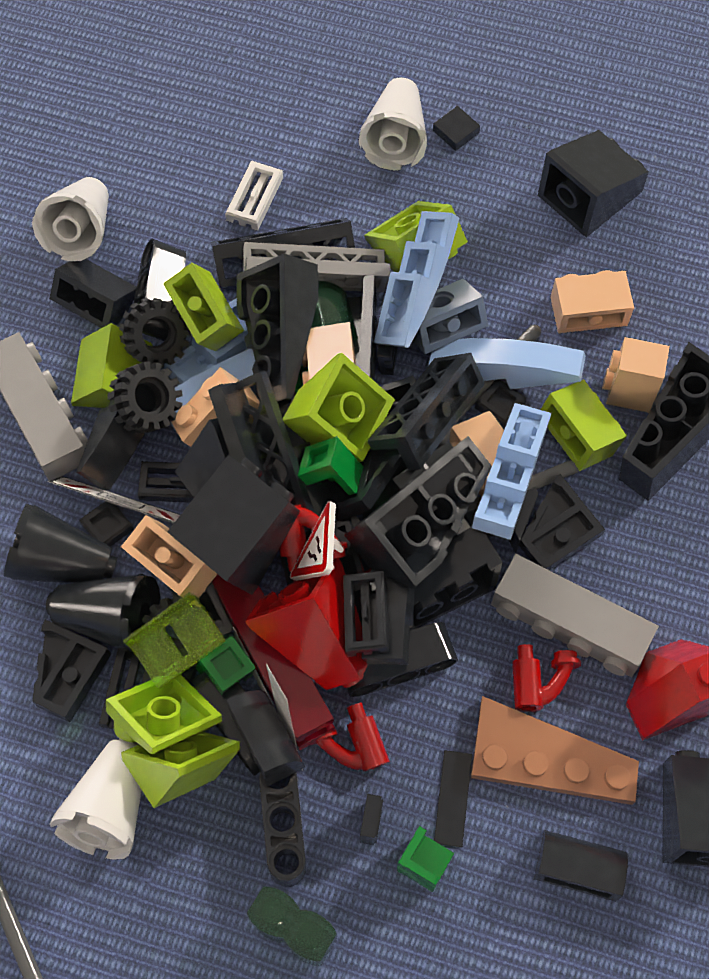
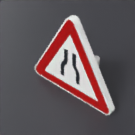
M327 502L291 571V579L297 581L326 576L334 569L333 551L337 550L340 553L344 551L340 541L334 538L335 503Z

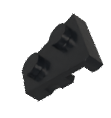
M559 474L552 482L546 497L541 502L531 524L526 529L519 546L533 563L551 570L601 537L605 529L562 475Z
M45 619L41 630L45 634L43 652L38 653V679L34 683L32 702L37 707L70 723L112 653L108 648Z

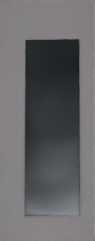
M444 750L434 841L441 845L463 847L472 754Z

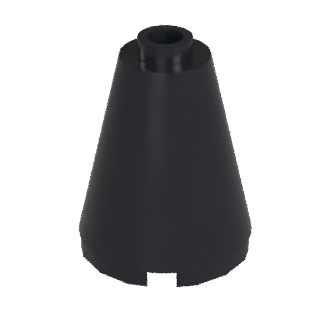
M25 505L14 532L16 537L13 547L9 548L4 577L11 578L12 580L77 583L112 578L118 557L111 556L112 547L36 505Z
M144 574L58 585L48 595L46 611L50 615L51 621L57 625L129 653H144L147 650L141 647L140 642H144V637L139 635V628L144 629L145 622H142V618L144 615L149 616L151 613L149 608L153 604L159 605L161 603L160 588L154 577Z

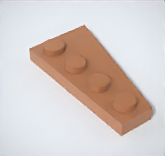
M482 696L471 771L472 779L630 805L636 802L639 761Z

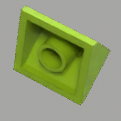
M111 323L81 339L71 399L72 406L108 407L110 402L108 400V393L114 391L113 388L109 387L111 381L118 379L116 375L119 372L141 363L124 349L126 346L120 340V336L123 335V331L119 330L120 327ZM144 339L147 345L153 346L151 342Z
M201 732L156 754H150L142 746L137 745L121 752L122 761L152 807L156 808L214 781L240 750V741Z

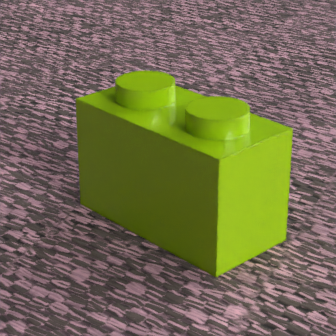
M191 262L163 283L198 345L217 351L244 331L210 271Z
M584 379L581 382L573 383L550 393L540 409L551 413L547 428L569 458L575 463L579 471L612 457L627 437L620 424L612 417L597 394L592 391Z

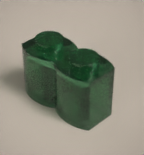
M263 887L247 912L252 925L261 935L275 942L286 943L289 950L298 959L310 965L322 966L337 941L336 930L328 920L315 912L300 910L296 902L289 895L273 887Z

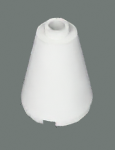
M396 78L387 84L360 130V148L362 146L366 152L365 157L380 168L401 170L402 165L410 163L412 167L425 154L427 135L417 85L407 78Z
M86 177L44 198L37 206L32 221L35 237L43 249L49 253L53 251L61 255V259L66 261H82L92 256L103 241L109 198L106 186L96 178Z
M120 738L119 740L109 741L54 814L50 827L57 825L54 834L70 846L94 855L96 848L108 851L107 859H124L129 856L133 847L142 790L122 761L121 752L139 745L137 742H127Z

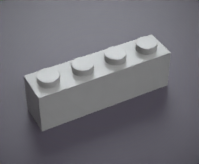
M20 332L0 341V393L48 481L78 468L88 440L80 426L73 429L69 419L74 416L65 398L57 400L53 391L57 390L58 387L49 370L41 372L38 363L42 362V359L34 343L26 344Z
M515 554L494 593L491 603L501 616L512 621L519 619L532 626V630L539 636L547 639L554 637L567 644L569 650L576 651L578 656H591L602 662L604 668L609 672L619 676L626 674L631 678L640 666L659 627L518 554Z

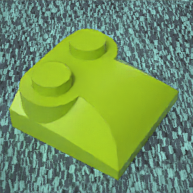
M176 670L106 699V712L114 720V733L116 736L127 742H137L150 754L161 752L222 722V715Z

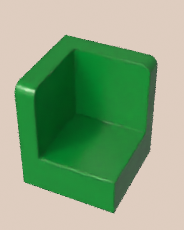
M336 436L305 447L298 477L306 485L325 479L331 482L336 481L348 495H353L358 491L363 465Z
M230 636L200 657L196 669L199 673L205 671L222 695L241 680L247 681L251 678L256 667L234 637Z
M419 826L398 862L397 871L433 892L451 861L454 852L425 836L427 830Z

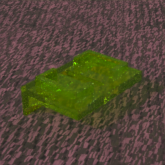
M189 592L124 639L123 642L140 660L156 687L161 689L226 642V639L198 597ZM168 624L171 625L189 654L185 657L182 656L164 627Z

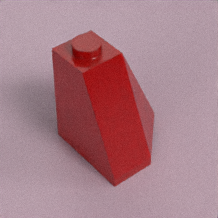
M339 558L333 559L334 569L329 575L297 581L293 580V583L280 591L278 597L272 591L260 599L245 621L252 631L325 690L341 685L347 688L357 684L363 678L368 666L361 658L362 652L356 653V656L348 657L345 652L343 575H345ZM355 606L356 642L363 640L362 625Z
M681 639L645 653L636 680L626 701V706L642 741L709 715V646Z

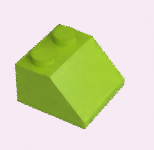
M417 201L366 233L364 237L373 249L384 250L385 262L390 264V268L394 272H399L406 241L415 242L422 211L455 214L452 205ZM459 221L448 259L454 257L458 253L457 249L468 242Z
M338 353L298 390L283 417V421L306 442H310L311 445L338 436L357 460L363 462L370 449L367 442L368 439L385 420L395 399L343 353Z

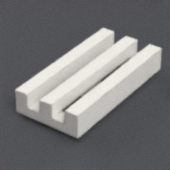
M251 161L225 213L226 221L233 223L235 219L239 221V225L246 226V224H250L252 229L258 231L281 184L283 170ZM257 172H260L261 175L243 212L239 211ZM269 176H272L254 215H251Z

